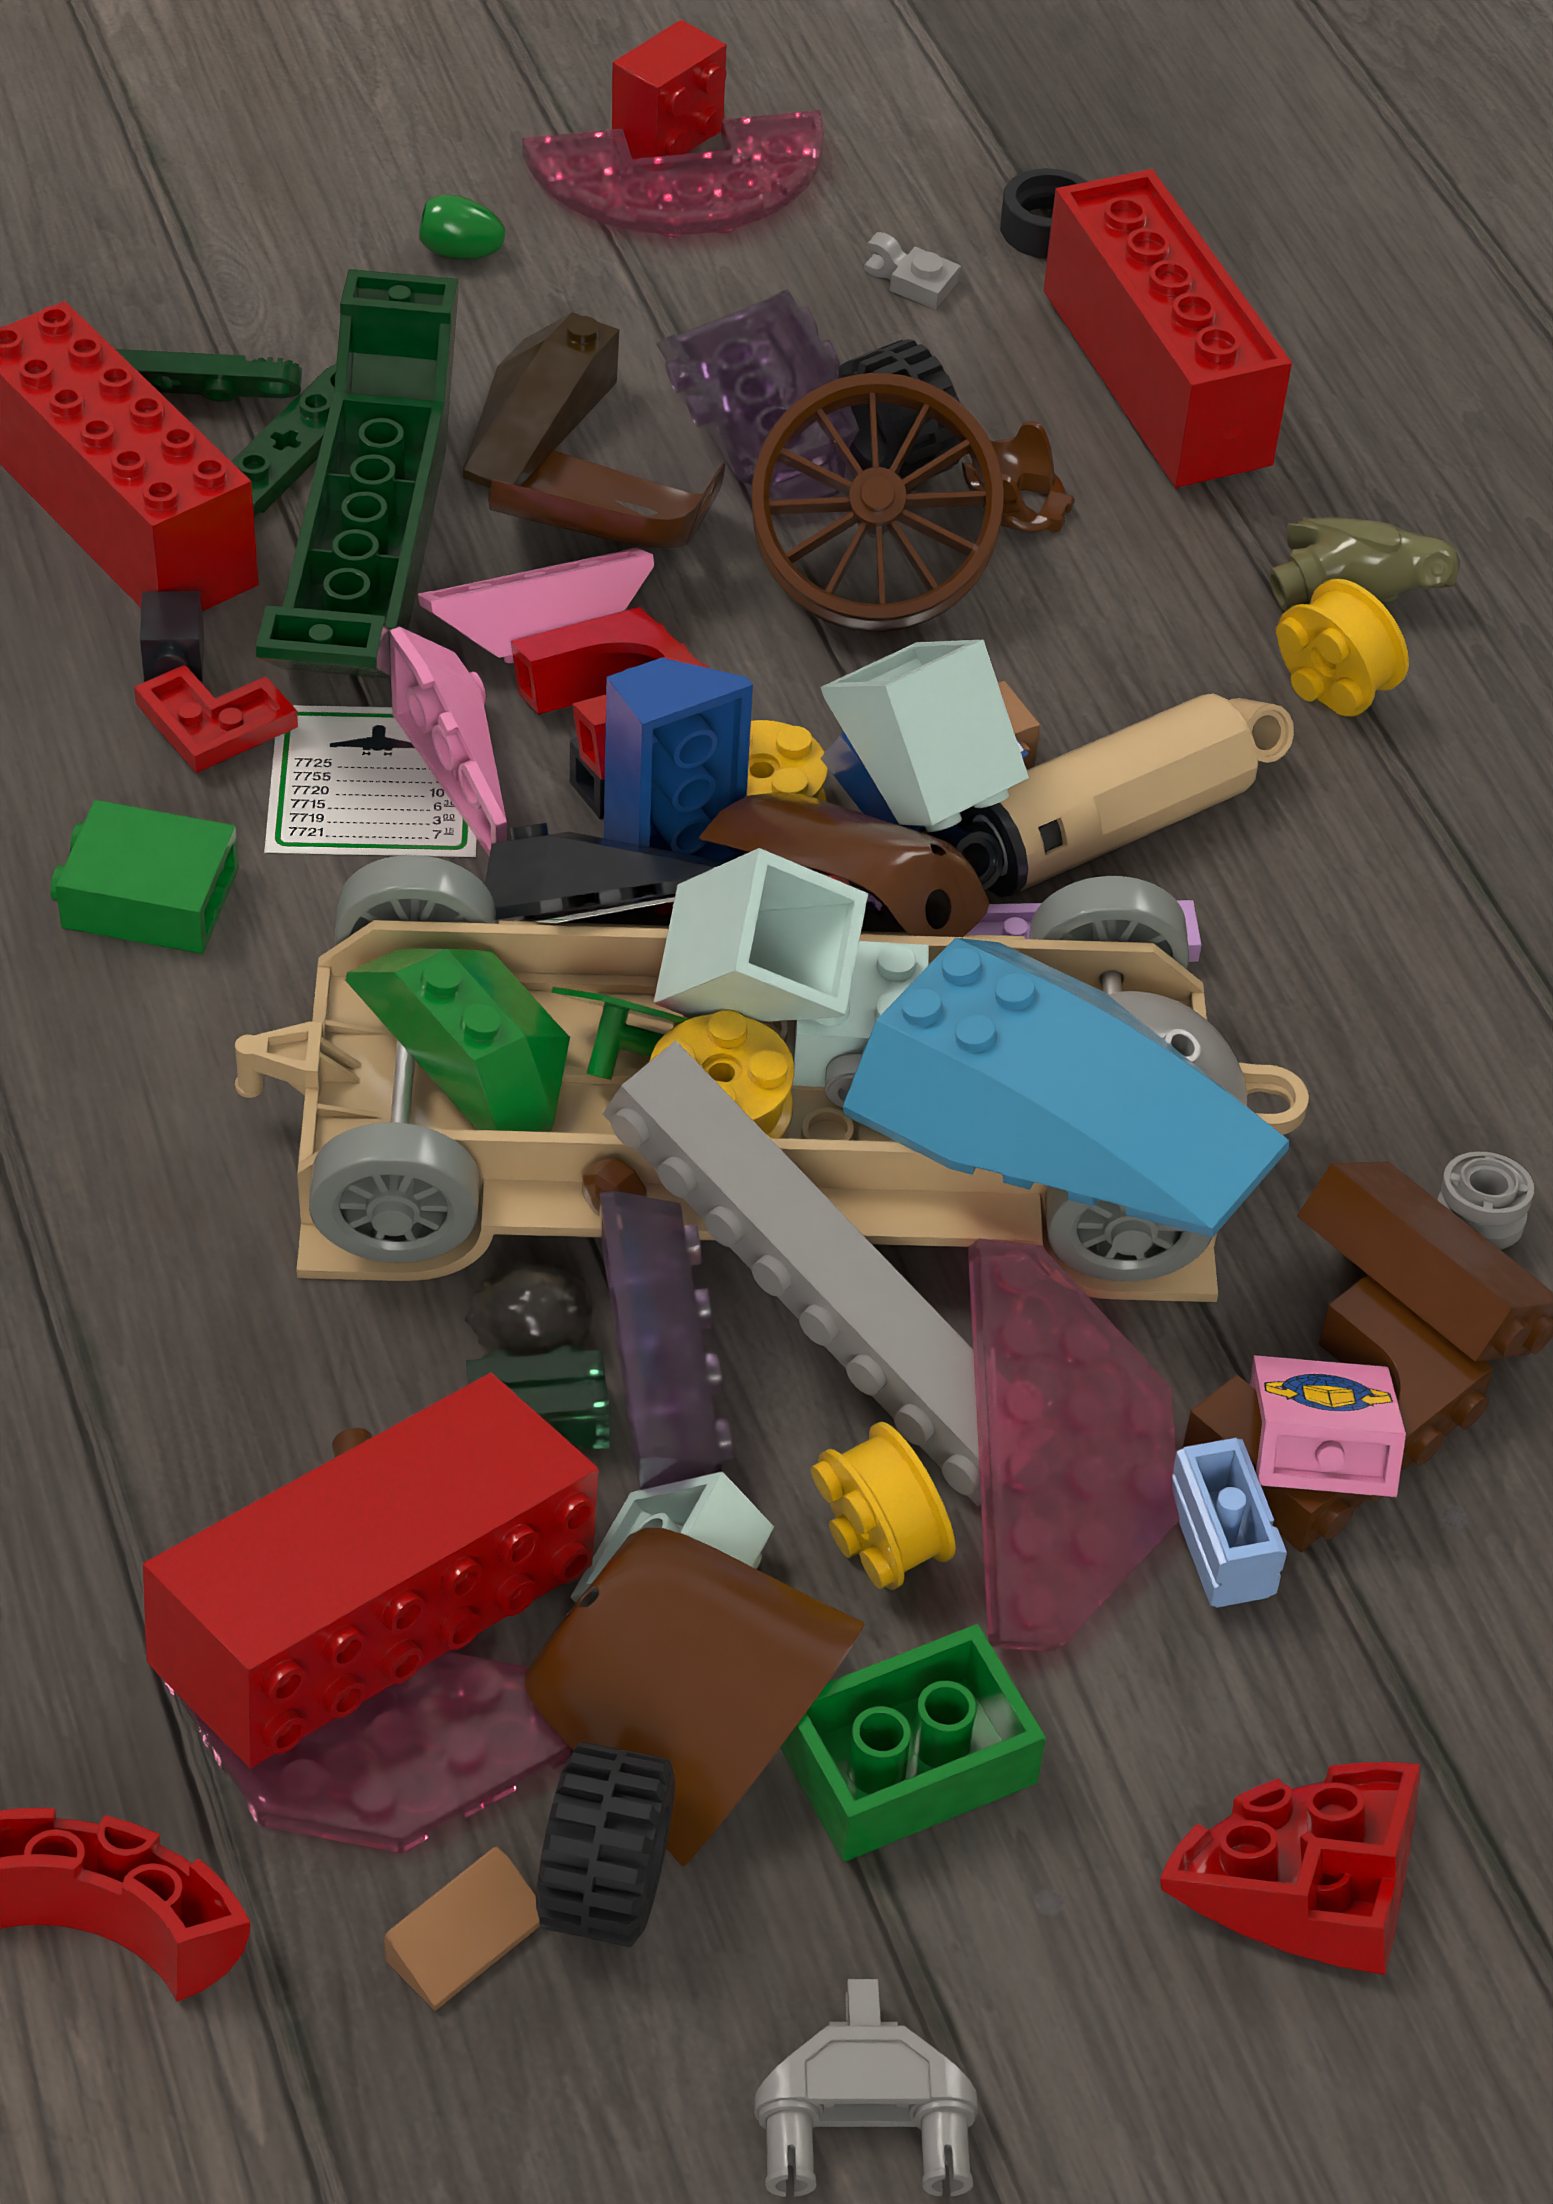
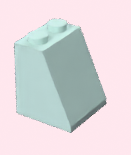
M984 640L916 642L820 687L825 701L899 825H925L928 832L946 829L962 820L960 812L972 806L983 808L1000 803L1010 796L1008 788L1029 779Z
M760 848L678 884L653 1004L689 1018L714 1014L721 1010H733L739 1012L744 1017H749L759 1022L834 1018L846 1015L868 893Z

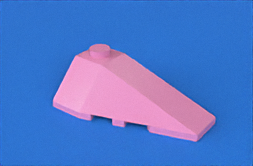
M402 627L389 630L393 716L490 857L492 843L507 841V820L484 708L486 692L483 683L476 672H468L455 652Z

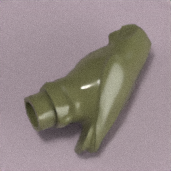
M1302 517L1301 521H1298L1297 524H1287V544L1293 551L1288 555L1287 563L1269 569V580L1274 597L1283 611H1287L1292 606L1299 604L1309 605L1317 587L1330 579L1351 581L1365 588L1379 601L1392 602L1398 598L1400 593L1410 589H1439L1454 586L1459 574L1460 559L1453 543L1433 536L1409 532L1390 523L1355 518Z

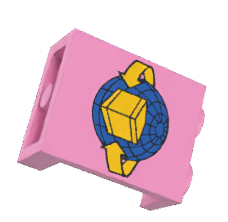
M1254 1355L1250 1386L1257 1392L1262 1419L1256 1475L1260 1485L1397 1497L1406 1432L1388 1367Z

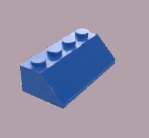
M659 658L607 677L604 798L605 839L729 862L743 855V850L699 840V836L721 810L747 796L753 684L747 677L666 658Z

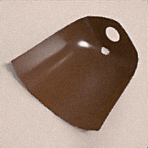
M553 450L521 486L495 479L492 480L488 498L489 509L640 547L679 548L691 541L721 489L726 464L724 462L721 464L704 493L697 494L664 486ZM615 500L646 507L657 513L651 516H643Z
M773 792L745 796L721 810L699 836V840L747 852L760 848L801 866L833 874L859 884L874 893L888 907L910 936L964 937L987 914L990 903L974 867L958 849L948 842L803 794ZM936 889L944 891L950 903L948 921L940 929H933L928 924L925 915L927 898Z
M644 1528L630 1534L558 1625L544 1644L542 1650L526 1669L524 1686L540 1714L572 1750L583 1741L670 1759L675 1776V1795L666 1849L681 1866H685L712 1836L794 1730L853 1646L865 1623L690 1536L665 1528ZM594 1586L597 1587L599 1595L594 1603L588 1607H580V1603Z

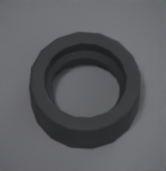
M1051 168L1028 170L1013 177L1004 188L1000 231L1006 242L1019 252L1036 258L1047 259L1052 218H1043L1031 214L1028 210L1039 208L1053 209L1056 188L1088 181L1080 175L1062 169Z

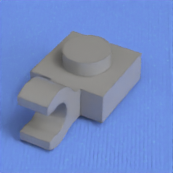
M877 232L867 243V249L880 255L873 254L864 265V270L874 277L891 280L889 291L936 310L959 281L961 265L944 259L933 252L914 247L907 255L892 236L882 232Z

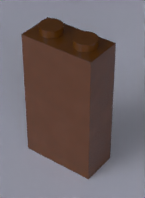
M1389 1161L1331 1163L1297 1215L1299 1219L1475 1362L1530 1355V1353L1535 1354L1543 1349L1553 1337V1292Z

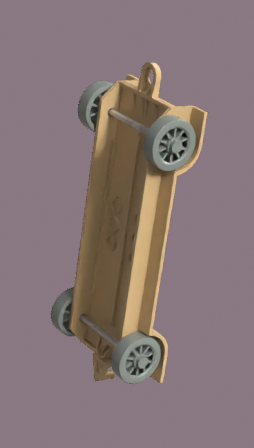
M402 855L372 862L356 871L345 882L339 894L335 925L336 946L318 958L312 1022L309 1021L257 1035H243L235 1042L238 1075L235 1080V1089L239 1095L246 1098L260 1095L265 1087V1074L287 1081L305 1096L297 1171L301 1217L296 1270L297 1278L419 1281L439 1278L460 1271L475 1262L487 1250L494 1234L715 1240L708 1232L704 1220L683 1198L673 1195L664 1187L659 1179L658 1172L636 1149L626 1146L618 1139L611 1127V1123L602 1114L620 1086L648 1064L651 1057L619 1049L612 1080L586 1074L603 1007L551 993L553 987L603 994L691 1019L653 1004L669 926L542 923L528 921H499V924H495V904L487 887L474 874L452 862L429 856ZM1123 876L1094 877L1075 882L1056 891L1035 912L1030 924V939H1025V936L966 934L964 937L910 936L905 932L861 931L859 941L929 945L928 965L954 938L999 942L1093 986L1107 995L1123 991L1154 993L1184 1004L1207 1020L1203 982L1187 970L1189 948L1184 912L1176 899L1167 891L1155 884L1137 878ZM397 949L492 951L570 1036L552 1131L477 1130L345 981L347 972ZM628 1014L626 1021L628 1025L661 1034H666L676 1026L633 1014ZM795 1020L761 1022L774 1030L784 1040L794 1059ZM1239 1063L1245 1079L1247 1095L1253 1092L1278 1095L1286 1099L1290 1106V1109L1282 1113L1256 1114L1282 1135L1298 1128L1305 1118L1309 1100L1308 1090L1303 1081L1297 1075L1282 1067ZM792 1086L793 1116L791 1124L783 1138L770 1139L871 1244L1029 1248L1033 1263L1044 1277L1057 1286L1079 1295L1118 1300L1217 1302L1218 1286L1214 1254L1217 1233L1212 1238L1126 1215L1125 1206L1103 1200H1098L1094 1206L1068 1200L1067 1191L1038 1183H1033L1030 1190L1003 1183L1002 1174L977 1167L973 1175L949 1169L845 1116L843 1107L836 1105L826 1096L825 1087ZM611 1158L620 1160L635 1170L647 1189V1208L630 1224L614 1226L593 1212L583 1196L582 1176L600 1160Z

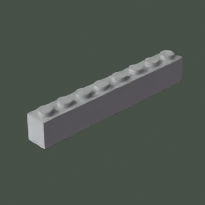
M676 1040L620 1086L602 1113L611 1123V1127L618 1139L626 1146L636 1149L658 1172L659 1179L664 1187L673 1195L683 1198L704 1220L711 1236L723 1246L730 1247L752 1270V1275L757 1284L765 1292L772 1296H777L799 1319L802 1330L813 1342L827 1348L846 1368L847 1375L855 1387L861 1392L871 1395L892 1416L896 1428L901 1435L909 1442L919 1445L942 1469L945 1480L954 1490L967 1495L979 1506L1054 1434Z

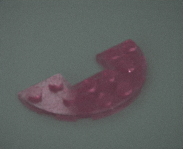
M820 110L722 119L721 138L726 149L723 151L632 159L623 129L522 138V155L533 177L549 194L570 209L599 222L633 231L660 234L666 238H678L686 234L710 232L729 233L735 230L736 227L758 221L777 212L796 199L808 187L821 163L824 136L823 120Z

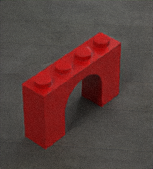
M641 607L511 641L518 694L538 715L573 705L580 758L601 780L605 779L607 677L659 658L709 668L706 664H702L688 651L685 644L679 643L666 631L663 624H658Z

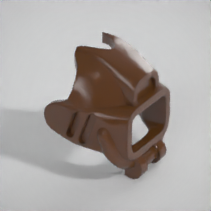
M1026 421L1022 424L1015 437L991 441L998 457L1004 488L1000 525L1028 533L1039 532L1045 529L1051 532H1058L1065 523V513L1071 511L1075 499L1074 496L1065 494L1063 484L1054 472L1052 450L1045 429L1035 421ZM973 460L972 465L971 463L962 462L963 476L971 491H983L980 476ZM1028 490L1048 495L1038 514L1026 506L1019 491Z

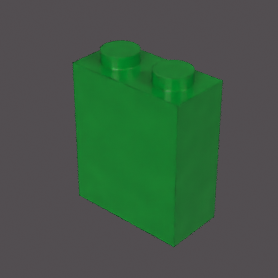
M94 799L85 822H77L73 829L70 841V855L65 866L58 865L52 876L50 896L52 901L58 902L61 928L204 954L239 870L236 825Z

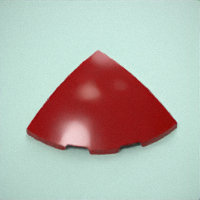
M1361 1762L1332 1765L1328 1768L1325 1781L1291 1789L1290 1786L1283 1784L1281 1779L1278 1778L1256 1786L1236 1796L1233 1800L1232 1814L1209 1830L1200 1824H1196L1180 1841L1166 1863L1160 1877L1161 1890L1199 1914L1243 1936L1282 1951L1338 1967L1386 1975L1409 1862L1421 1777L1420 1764Z

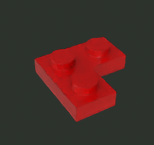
M186 665L134 687L136 705L196 773L298 727L297 710L266 676L218 698H214Z

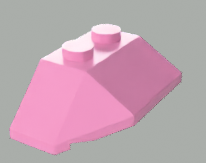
M632 548L460 586L419 593L417 595L421 607L498 658L504 657L505 663H514L511 641L625 611L653 569L654 560L653 554L639 548Z

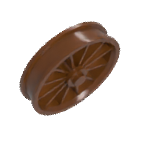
M866 373L839 378L816 388L794 403L774 425L762 446L755 466L752 483L753 524L758 548L764 563L782 590L798 605L818 618L837 626L860 631L885 632L913 627L943 614L957 604L978 582L988 566L996 546L1002 518L1004 497L1002 473L993 445L976 418L960 402L936 386L919 379L891 373ZM869 403L872 468L863 471L826 415L845 407ZM876 403L901 405L920 412L890 470L879 467ZM928 416L945 426L961 442L901 480L898 476ZM817 421L855 479L851 482L789 451L788 448L806 428ZM968 453L976 466L983 491L906 494L912 488ZM780 462L849 496L770 500L773 479ZM984 505V521L976 544L906 509ZM851 511L787 552H784L779 544L771 520V515ZM897 521L968 556V558L950 578L938 585ZM856 523L859 525L826 590L813 584L792 564ZM889 531L929 592L909 600L886 604L882 535L885 532ZM866 533L870 537L876 538L879 604L854 602L834 595Z

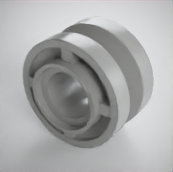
M1469 1152L1455 1157L1448 1163L1444 1171L1441 1192L1437 1200L1499 1250L1514 1245L1523 1235L1527 1221V1212L1530 1209L1534 1195V1183L1529 1173L1520 1164L1508 1157L1491 1152Z

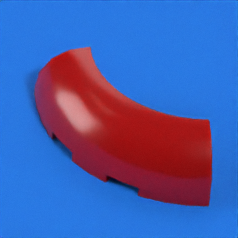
M56 1808L0 1810V1929L29 1925L61 1926L83 1930L107 1938L127 1948L144 1960L162 1978L176 2002L207 1989L226 1975L244 1953L250 1934L251 1922L239 1900L225 1882L202 1860L197 1858L191 1863L181 1855L161 1845L159 1833L108 1815H104L100 1824L82 1820L56 1818Z

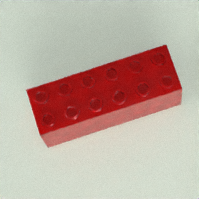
M1147 169L1056 188L1043 292L1174 487L1178 488L1273 466L1292 362L1155 171Z
M66 301L46 307L37 313L0 327V465L140 608L142 592L201 591L203 612L258 586L251 480Z
M490 1372L144 1562L143 1588L146 1662L251 1769L275 1754H282L291 1750L303 1737L335 1718L340 1719L350 1715L362 1702L392 1684H400L407 1681L421 1667L451 1649L457 1650L466 1646L478 1633L505 1617L520 1614L532 1601L559 1585L571 1583L582 1576L593 1563L599 1468Z

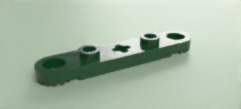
M115 349L160 393L199 394L212 401L227 402L233 400L235 396L281 399L297 396L301 392L302 368L297 363L293 364L291 360L283 363V358H278L277 362H274L273 357H268L267 360L261 357L258 360L247 361L245 355Z
M336 364L326 368L231 461L251 480L254 517L259 512L264 513L318 459L334 394Z

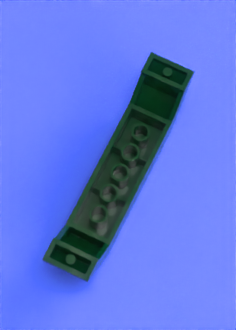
M348 269L340 301L341 315L334 394L282 607L265 606L256 643L257 658L286 670L391 679L389 630L398 627L409 630L446 454L459 291L457 278Z

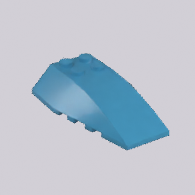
M954 938L876 1019L843 1104L845 1116L949 1169L973 1175L976 1167L1000 1173L1003 1176V1183L1028 1190L1031 1189L1033 1183L1067 1191L1068 1200L1094 1206L1098 1200L1123 1205L1128 1216L1212 1238L1289 1150V1140L1105 992L1002 943Z

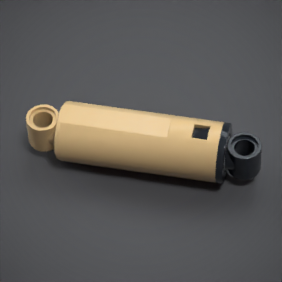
M1214 693L1200 695L1028 769L1029 779L1008 788L1010 796L1004 801L983 808L972 806L960 812L962 820L957 825L930 832L928 835L948 842L958 849L960 853L964 851L965 858L974 867L984 890L988 889L1000 897L1011 896L1245 792L1256 779L1258 761L1265 763L1274 762L1286 754L1294 736L1293 721L1290 714L1282 706L1242 698L1228 700Z

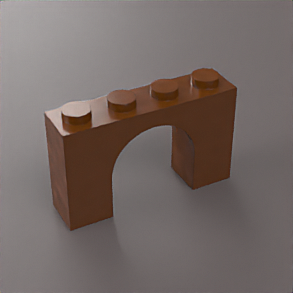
M1367 1274L1328 1305L1319 1345L1340 1363L1389 1368L1406 1432L1400 1472L1413 1462L1418 1466L1426 1463L1438 1451L1447 1434L1457 1426L1463 1430L1469 1428L1484 1413L1489 1403V1398L1485 1396L1493 1367L1486 1361L1475 1362ZM1236 1375L1191 1409L1182 1449L1187 1446L1232 1438L1243 1439L1256 1472L1262 1428L1256 1390L1239 1375ZM1261 1485L1274 1518L1273 1526L1278 1528L1280 1535L1300 1552L1304 1551L1321 1536L1327 1540L1336 1536L1349 1522L1354 1509L1367 1499L1377 1502L1384 1497Z

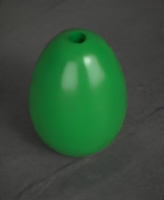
M443 194L432 197L425 202L418 237L428 250L445 258L478 259L494 254L501 249L505 239V227L502 221L485 206L460 195Z

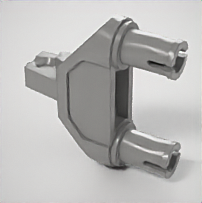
M848 1979L845 1995L846 2022H829V2026L822 2029L779 2064L763 2081L755 2094L754 2114L760 2126L766 2129L767 2177L765 2178V2186L767 2191L777 2196L786 2197L788 2165L793 2167L794 2197L806 2195L815 2190L817 2185L814 2174V2127H918L922 2131L923 2190L931 2195L942 2196V2180L945 2179V2165H947L950 2196H957L968 2192L973 2187V2178L970 2173L968 2127L973 2124L978 2114V2098L974 2086L954 2063L907 2027L898 2026V2022H881L878 1979Z

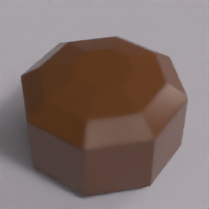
M618 1159L600 1160L582 1176V1193L585 1200L596 1215L614 1226L630 1224L647 1208L646 1187L635 1170Z

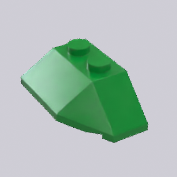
M397 949L347 972L345 981L477 1130L552 1131L570 1036L492 951Z

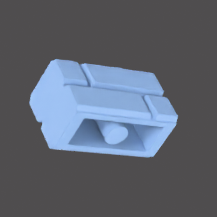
M1243 1439L1220 1440L1187 1446L1177 1451L1173 1467L1175 1474L1171 1476L1168 1494L1210 1606L1218 1608L1265 1599L1277 1594L1281 1578L1280 1571L1283 1570L1287 1551L1278 1528L1273 1526L1274 1518Z

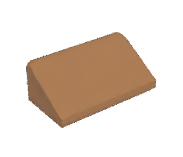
M496 1846L386 1933L384 1937L386 1962L436 2011L540 1927L536 1909V1896L510 1858Z

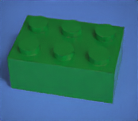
M975 1624L828 1682L780 1748L844 1863L1037 1784L1046 1737L980 1626Z

